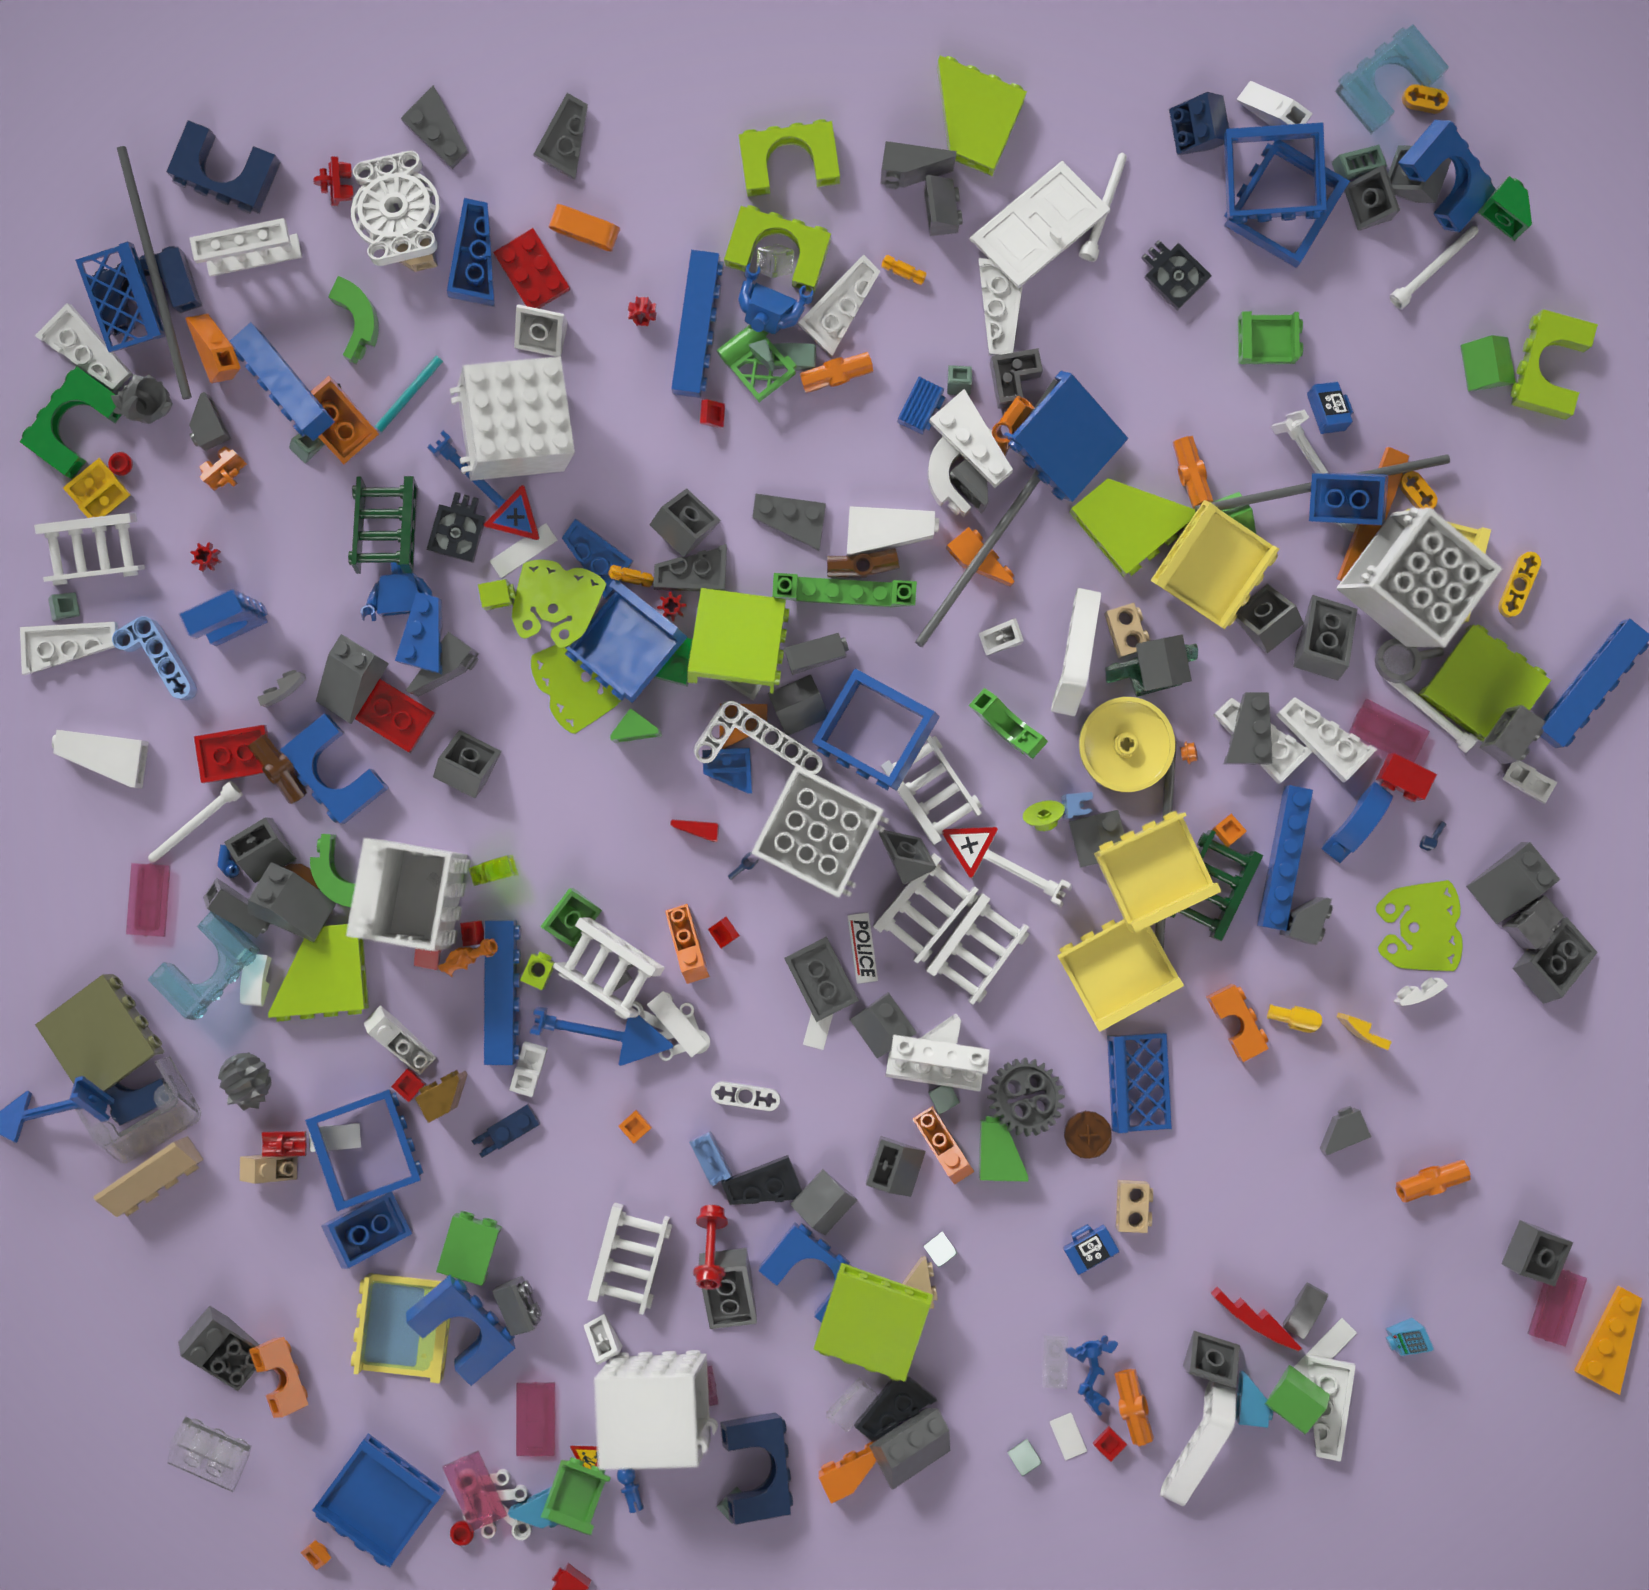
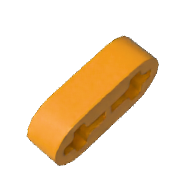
M1418 84L1410 85L1402 95V103L1405 107L1431 114L1441 113L1449 102V97L1445 91ZM1415 92L1416 101H1412V97L1408 95ZM1435 97H1438V101L1441 102L1439 106H1435V102L1432 101Z
M1415 471L1402 475L1399 487L1411 504L1417 509H1434L1438 502L1437 496L1423 477ZM1414 478L1416 481L1414 482V487H1408L1406 485L1408 479ZM1428 496L1430 498L1429 506L1427 504L1423 506L1420 503L1423 500L1422 497L1426 498Z

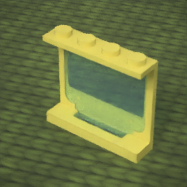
M369 1273L361 1280L359 1294H363L362 1303L358 1304L356 1317L360 1318L359 1328L356 1327L354 1332V1342H357L356 1352L353 1351L351 1357V1366H354L353 1374H359L362 1370L428 1377L430 1378V1383L440 1384L444 1378L451 1318L441 1323L422 1339L407 1324L406 1312L442 1281Z

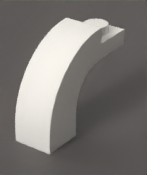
M942 437L934 447L930 457L927 473L929 488L939 506L948 501L950 510L954 514L958 515L960 513L964 517L971 510V506L953 488L949 479V468L961 454Z

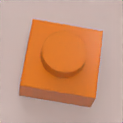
M1232 813L1212 829L1227 847L1247 832Z
M637 1109L618 1125L633 1144L652 1128Z
M316 1539L300 1552L315 1570L321 1568L332 1558L328 1554L327 1548L322 1543H318Z

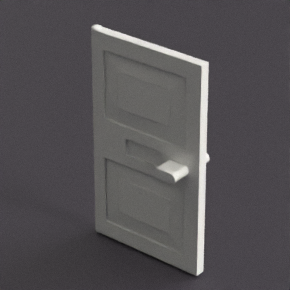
M1061 161L969 239L1019 289L1110 212V208L1064 161Z

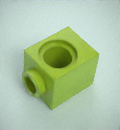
M506 579L478 584L481 605L484 610L513 605L512 599L516 598L515 588Z
M539 951L538 955L535 953L531 954L520 981L544 990L554 970L552 966L556 962L551 961L552 956ZM536 963H541L545 967V973L542 976H537L534 973L533 968Z

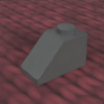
M206 392L201 393L189 424L192 430L190 437L196 447L199 446L207 451L230 440L231 437L211 396Z
M1351 1106L1338 1110V1115L1332 1117L1320 1146L1323 1154H1332L1371 1137L1361 1111Z

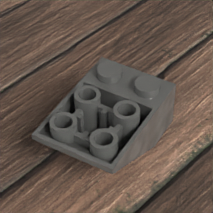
M211 1306L205 1310L178 1342L182 1358L237 1391L256 1371L249 1349L260 1344L228 1316Z

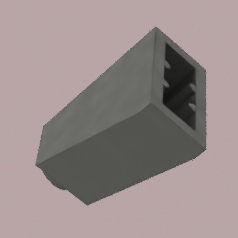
M839 633L786 647L784 651L791 673L795 675L846 658L845 652L849 651L845 637L840 638Z
M218 878L215 879L203 897L206 908L256 938L260 933H265L270 923L248 914V899Z

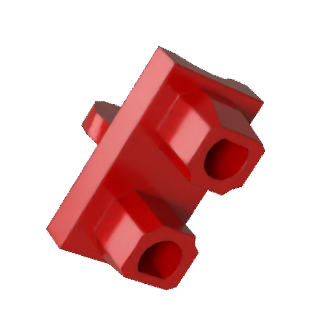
M331 156V162L328 163L329 176L327 175V169L321 168L319 169L320 175L313 178L314 185L321 186V193H328V186H330L331 206H338L340 201H350L353 198L352 185H340V178H351L352 169L351 163L339 162L337 156Z
M307 1131L262 1132V1157L307 1155Z

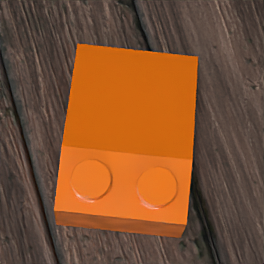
M330 376L310 391L335 421L318 437L343 464L379 435L378 431Z

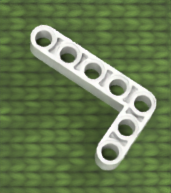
M1077 588L1062 674L1054 694L1051 712L1070 716L1076 715L1087 685L1101 592Z
M727 700L721 704L694 746V755L700 762H712L736 727L794 766L797 765L812 774H817L822 768V760L816 753L733 700ZM734 705L737 707L735 717H726L725 709L727 706ZM749 718H754L757 721V727L752 731H748L745 728V722ZM716 725L724 727V734L719 738L712 736V729ZM769 731H774L777 734V739L772 744H768L765 741V735ZM789 744H794L797 747L796 754L793 756H786L785 748ZM704 745L711 747V754L706 758H702L698 754L699 748ZM809 757L816 759V766L812 769H806L805 761Z
M1209 1381L1204 1395L1203 1420L1164 1480L1160 1496L1185 1506L1233 1430L1235 1424L1236 1388Z

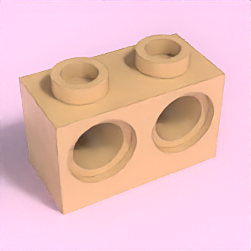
M1135 603L1108 610L1104 613L1118 659L1137 653L1136 647L1127 645V636L1132 635L1136 637L1138 643L1150 641L1147 630H1143L1140 621H1143L1142 612L1139 607L1136 608ZM1121 613L1128 614L1131 618L1130 624H1122L1119 620V615Z
M1117 1181L1116 1229L1119 1232L1148 1233V1226H1152V1212L1148 1211L1149 1202H1153V1188H1149L1150 1184L1146 1181ZM1136 1188L1140 1189V1198L1131 1200L1130 1192ZM1132 1213L1140 1214V1220L1136 1224L1129 1223V1216Z

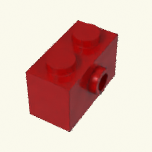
M1396 753L1388 754L1376 780L1382 783L1381 786L1392 792L1396 789L1403 793V798L1416 802V800L1426 799L1437 774Z

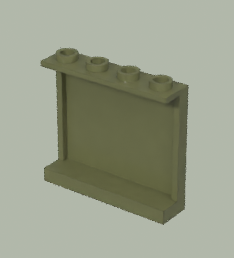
M102 974L35 1024L73 1084L75 1078L84 1076L104 1092L153 1056L165 1052L161 1047V1040L151 1032L147 1019L139 1014L135 1008L136 1003L134 999L126 994L122 988V981L114 974Z

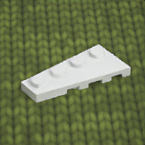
M864 254L797 323L831 357L880 273V270Z
M979 258L989 356L1013 353L1023 285L1018 289L990 259Z
M66 303L35 335V337L50 345L57 352L62 353L70 361L88 371L89 374L113 390H118L133 375L114 352H108L105 342L71 304Z
M965 389L930 418L929 423L994 488L1012 474V467Z
M100 622L20 627L22 675H28L115 648L112 636L118 630V623Z
M1294 697L1276 716L1343 783L1346 782L1377 749L1371 745L1367 746L1360 741L1359 737L1345 732L1339 728L1340 725L1326 720L1320 716L1321 713Z
M1230 698L1213 714L1231 735H1233L1236 717L1240 707V703L1233 698ZM1271 724L1272 763L1260 766L1280 784L1312 751Z
M1307 1355L1309 1379L1330 1394L1327 1409L1313 1425L1316 1457L1341 1462L1356 1365L1354 1363Z

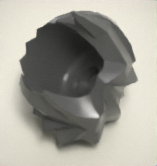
M133 374L132 381L130 380L128 385L124 386L123 391L117 392L118 395L111 396L116 406L113 410L114 413L121 414L131 421H139L146 424L153 423L164 417L172 406L170 394L163 386V382H157L149 374L146 377Z
M249 1052L239 1053L231 1056L224 1062L218 1079L221 1080L219 1087L225 1090V1094L229 1095L227 1105L237 1104L245 1111L249 1107L259 1109L260 1102H266L265 1095L269 1093L268 1090L272 1082L271 1077H269L270 1070L266 1068V1063L260 1061L259 1057Z

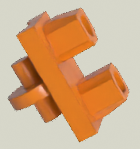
M224 446L217 453V456L220 458L218 462L212 464L210 461H206L199 466L202 473L199 477L213 491L220 486L223 487L228 482L233 487L237 485L234 477L247 465L233 449L230 450Z

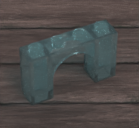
M1414 24L1407 29L1401 28L1393 35L1392 38L1394 40L1392 42L1381 44L1374 51L1376 55L1371 59L1368 57L1364 58L1356 66L1358 69L1352 74L1350 71L1347 72L1338 81L1340 85L1335 92L1370 134L1386 123L1395 112L1375 86L1374 76L1378 68L1388 64L1400 65L1406 68L1420 85L1430 87L1440 79L1449 68Z
M211 911L197 927L217 949L219 960L215 973L207 981L194 984L175 964L163 962L147 979L185 1019L196 1020L201 1018L207 1012V1007L223 995V990L239 978L241 970L253 963L256 959V954L260 951L237 926Z

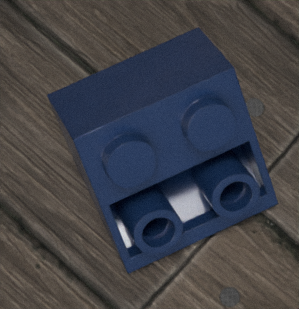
M1205 92L1169 109L1177 155L1213 150L1224 145V133L1226 129H1229L1223 95Z

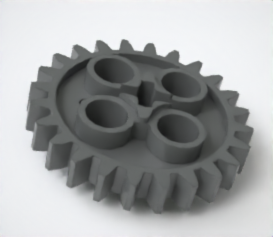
M1023 1058L1021 1063L1018 1059L1012 1061V1065L1007 1062L1004 1064V1069L999 1068L996 1071L999 1076L995 1075L991 1078L995 1084L988 1086V1089L994 1093L987 1096V1099L994 1100V1103L989 1106V1109L997 1110L993 1117L1000 1116L1002 1119L999 1125L1007 1123L1008 1132L1016 1128L1017 1136L1023 1130L1026 1137L1030 1136L1032 1132L1036 1136L1041 1133V1130L1043 1132L1049 1130L1048 1125H1055L1056 1121L1054 1118L1061 1117L1060 1112L1057 1110L1064 1108V1105L1059 1103V1100L1065 1098V1095L1059 1094L1058 1091L1063 1086H1056L1055 1082L1058 1081L1059 1077L1052 1078L1050 1075L1053 1069L1045 1071V1063L1037 1066L1036 1059H1033L1030 1063H1028L1027 1058ZM1030 1077L1037 1081V1088L1030 1084ZM1008 1083L1014 1085L1016 1089L1015 1094L1008 1090ZM1038 1091H1045L1044 1095H1037L1029 1100L1022 1099L1011 1104L1007 1103V1100L1016 1099L1023 1094L1027 1096ZM1037 1100L1044 1104V1111L1037 1107ZM1015 1106L1022 1109V1117L1015 1113Z

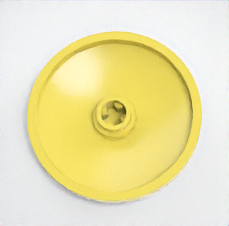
M1136 697L1114 698L1098 706L1085 720L1079 736V754L1088 774L1103 787L1117 792H1136L1158 782L1168 771L1175 753L1174 732L1165 714L1152 703Z

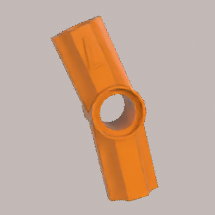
M868 352L845 359L839 357L823 363L822 366L801 372L800 377L805 392L809 393L827 386H839L849 382L850 379L873 373V364Z
M1020 396L1014 399L1000 421L992 428V436L1004 456H1006L1010 446L1008 443L1010 441L1002 434V425L1008 427L1010 434H1014L1034 409L1032 403Z
M1186 436L1173 441L1172 444L1179 464V479L1182 486L1186 487L1193 509H1195V506L1201 505L1204 500L1212 503L1213 498L1206 481V468L1204 462L1199 459L1193 436Z
M1459 1160L1440 1167L1431 1166L1418 1171L1419 1174L1396 1182L1395 1189L1402 1202L1406 1203L1425 1195L1432 1196L1445 1192L1448 1187L1471 1180V1174L1465 1160Z
M1136 1369L1116 1372L1115 1379L1120 1396L1119 1411L1122 1419L1127 1422L1133 1445L1144 1446L1153 1442L1154 1436L1148 1419V1403L1145 1395L1141 1393Z

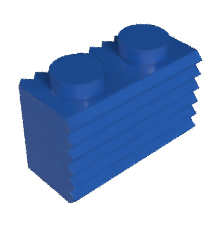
M918 377L898 417L897 423L922 435L925 429L930 431L932 425L929 423V420L935 409H941L946 398L943 396L944 388L922 377Z

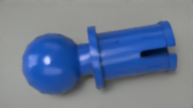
M634 1468L619 1469L617 1472L618 1481L625 1486L621 1489V1493L625 1495L629 1513L636 1512L634 1502H636L638 1511L644 1509L638 1490L640 1485L633 1482L636 1477Z

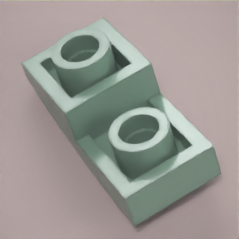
M773 344L784 358L788 355L797 365V368L794 369L795 371L816 368L815 344ZM775 366L776 369L785 368L784 366Z

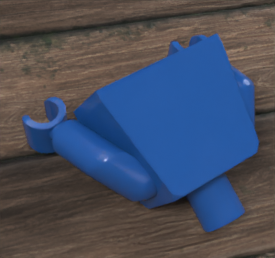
M749 263L745 270L746 281H743L738 297L740 308L746 314L744 321L750 324L756 332L764 330L771 334H776L780 329L795 326L805 310L804 305L810 304L813 301V290L810 295L805 296L806 286H802L799 290V302H797L796 299L759 283L754 285L753 281L757 280L759 276L760 266H758L756 273H751L749 271L751 263Z
M391 563V574L380 576L379 581L375 583L368 596L366 605L361 608L362 620L364 621L367 615H371L372 621H376V611L382 617L410 614L416 592L433 596L432 590L423 578L417 577L415 573H403L400 565Z

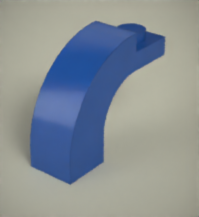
M1374 781L1359 797L1350 816L1323 844L1321 849L1341 863L1351 852L1354 853L1371 834L1390 806L1393 795Z

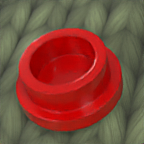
M116 452L109 458L108 466L115 475L124 476L132 470L133 461L128 454Z
M458 1521L451 1527L450 1538L453 1543L465 1546L472 1541L474 1528L469 1522Z

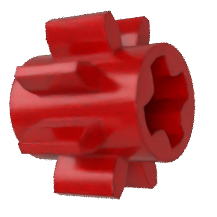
M637 296L635 303L629 302L628 319H633L636 326H649L650 320H656V303L652 304L649 297Z
M210 542L206 544V547L197 543L198 548L190 552L194 555V560L191 563L193 565L200 564L199 570L202 572L206 570V567L215 571L214 566L222 562L218 559V554L221 551L219 549L212 550L213 544ZM205 553L209 554L207 556V561L203 560L205 558Z
M669 592V597L666 599L660 597L663 603L657 609L660 611L664 610L662 615L665 618L669 616L672 622H675L676 616L684 617L681 610L686 608L687 605L684 603L680 604L681 594L675 598L672 592ZM673 601L678 607L674 608V612L671 613L666 607L670 606V602Z

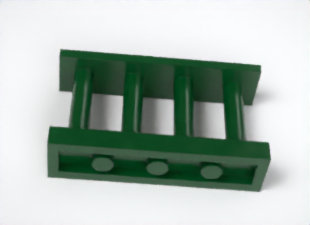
M356 476V485L352 486V497L355 500L352 551L348 552V563L352 565L356 574H361L362 563H397V565H400L403 573H413L418 485L414 476H404V485H400V487L367 488L362 477ZM365 497H400V499H403L402 507H399V509H365ZM364 519H399V521H402L401 529L397 531H363ZM363 541H398L400 543V551H396V553H362Z
M1208 830L1207 833H1202L1197 843L1200 846L1198 851L1202 860L1209 848L1240 863V866L1243 868L1239 876H1232L1204 862L1210 876L1229 884L1230 888H1232L1229 897L1225 896L1223 898L1216 894L1205 899L1220 906L1219 909L1222 911L1218 919H1212L1189 907L1178 913L1208 927L1209 931H1211L1209 937L1222 941L1264 855L1256 851H1250L1249 854L1243 855L1213 840L1216 832ZM1176 914L1171 915L1169 917L1175 918Z

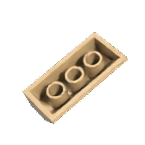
M184 1137L159 1151L93 1196V1198L114 1216L119 1217L125 1214L128 1217L140 1209L138 1207L139 1203L144 1200L146 1203H149L159 1196L157 1191L163 1187L168 1190L177 1184L179 1176L184 1173L188 1176L199 1169L197 1164L203 1161V1158L189 1137Z

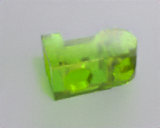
M513 855L502 856L468 868L473 886L518 875Z

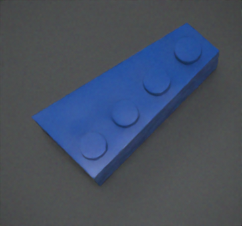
M464 198L447 286V295L449 298L495 307L488 203Z

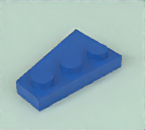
M578 519L572 522L562 537L583 568L594 572L605 581L606 587L602 596L604 599H607L613 591L609 586L614 580L608 575L610 567L617 565L621 566V569L623 567L629 568L634 561Z
M416 592L395 658L396 662L442 674V666L440 665V653H442V644L440 643V629L442 628L441 599Z

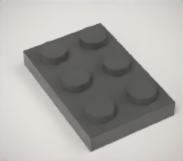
M827 936L784 958L816 1022L859 1001Z

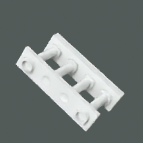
M284 218L190 237L194 261L196 263L206 262L210 277L302 258L298 235H289L287 222Z
M136 513L34 525L35 533L44 534L45 538L48 539L54 576L43 577L44 582L52 581L53 585L68 584L67 579L120 572H123L124 577L138 575V570H144L145 565L134 566L128 531L130 523L137 522ZM115 525V528L119 531L124 567L113 569L110 567L105 537L106 526ZM91 528L92 532H95L101 570L87 572L81 538L83 529ZM68 531V535H71L77 573H63L57 538L60 536L59 532Z
M929 735L926 740L927 744L922 747L914 763L933 751L940 764L912 783L907 782L905 784L902 782L897 792L931 843L935 845L942 840L940 835L944 829L971 811L976 816L982 813L980 811L982 805L975 795L970 796L940 751L943 747L937 737L931 738ZM888 760L881 765V768L888 777L896 762L891 764ZM946 771L954 783L926 802L918 804L913 797L916 794L915 791ZM960 791L967 803L939 822L931 824L926 816L929 814V811Z
M935 853L931 855L936 865L935 870L910 881L873 925L880 933L883 930L886 932L890 931L916 952L917 955L913 959L916 963H919L920 960L925 962L933 952L930 949L961 910L966 905L970 907L978 898V895L975 894L978 891L976 887L973 886L968 891L941 869L939 864L941 858ZM929 874L932 877L935 875L963 899L954 910L926 887V883L923 881ZM913 893L923 896L948 917L940 928L910 905L911 902L908 899ZM898 911L901 913L905 912L932 935L924 947L895 923L896 920L893 917Z
M983 893L979 895L926 969L933 976L937 973L940 975L944 974L970 993L972 996L968 1001L973 1005L976 1001L980 1003L987 994L985 988L1015 946L1018 943L1022 945L1029 936L1027 932L1029 926L1023 924L1018 929L990 908L991 905L988 904L990 898ZM979 915L982 917L986 916L1014 937L1006 949L976 927L977 925L974 921ZM965 934L973 936L1000 956L992 968L962 947L963 944L960 940ZM950 954L954 956L957 954L986 975L978 987L948 966L949 963L946 960Z
M579 918L575 925L582 930V936L567 963H554L552 967L559 971L558 974L562 978L574 981L614 1008L615 1014L621 1018L637 1017L640 1012L631 1007L647 977L661 976L665 967L592 918ZM595 939L601 943V948L587 974L583 975L575 967L590 940ZM609 952H615L619 955L620 961L605 988L595 983L594 979ZM633 964L639 968L637 970L639 974L622 1001L612 993L627 966Z
M893 1035L885 1077L980 1091L982 1076L987 1074L990 1050Z
M614 1203L587 1300L597 1302L599 1297H604V1295L641 1304L639 1314L643 1315L645 1309H650L654 1295L650 1294L664 1238L669 1239L672 1225L668 1224L670 1217L665 1216L663 1223L658 1224L628 1216L626 1212L622 1211L623 1204ZM624 1224L660 1234L656 1248L621 1239L619 1235H616L618 1226H623ZM620 1248L653 1257L650 1271L613 1262L614 1259L610 1258L612 1249ZM613 1271L647 1280L644 1295L607 1285L608 1282H604L606 1272L610 1273Z

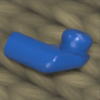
M220 844L217 866L225 876L234 878L239 875L240 869L231 859V853L227 846Z

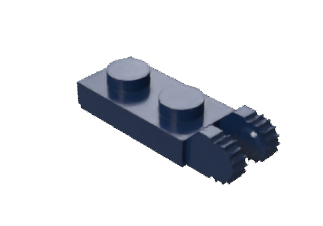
M527 1104L487 1128L486 1132L471 1141L475 1145L491 1136L495 1144L481 1150L479 1154L483 1158L497 1148L498 1150L534 1129L540 1125V1122L530 1105Z

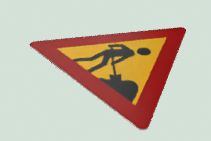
M570 1446L575 1458L584 1462L583 1467L591 1469L592 1465L598 1467V1446Z

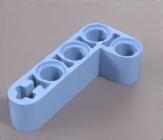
M141 616L114 632L112 642L116 648L126 652H133L143 647L173 697L181 700H190L195 697L197 688L156 620ZM149 622L151 629L147 634H144L143 626ZM129 635L130 643L124 646L122 643L123 638ZM158 643L163 645V650L160 654L155 653V646ZM170 663H174L175 670L169 675L167 673V666ZM180 684L186 685V687L184 688V694L179 692L182 690Z

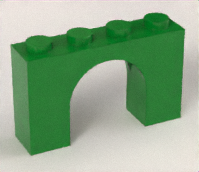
M76 366L74 370L68 372L65 382L60 389L58 388L52 393L51 401L48 405L37 413V419L32 426L24 430L22 439L19 442L60 473L73 480L87 461L67 447L62 441L59 433L60 420L70 408L87 405L116 423L121 417V414L113 412L116 406L111 396L116 394Z

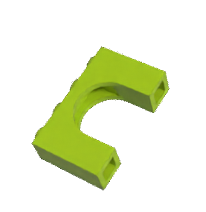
M820 119L814 121L813 124L793 123L790 127L780 128L779 126H771L764 131L749 129L745 130L742 134H738L747 197L770 194L767 170L768 159L773 151L788 144L798 145L810 154L814 164L817 187L840 184V172L832 121Z
M752 205L747 207L741 206L725 254V266L745 272L747 265L751 263L757 244L763 238L774 234L784 235L795 242L800 252L792 278V287L800 289L802 286H806L805 291L811 292L813 290V293H815L830 246L831 233L821 226H815L814 228L806 226L803 221L798 219H792V221L783 219L782 215L775 212H770L769 214L760 212L759 208Z
M1545 309L1533 315L1529 323L1531 333L1529 338L1525 340L1522 349L1525 352L1524 359L1520 361L1516 374L1519 375L1518 381L1514 383L1510 393V397H1513L1511 405L1564 420L1573 416L1580 392L1549 383L1540 371L1539 358L1545 347L1554 345L1584 353L1593 345L1598 324Z

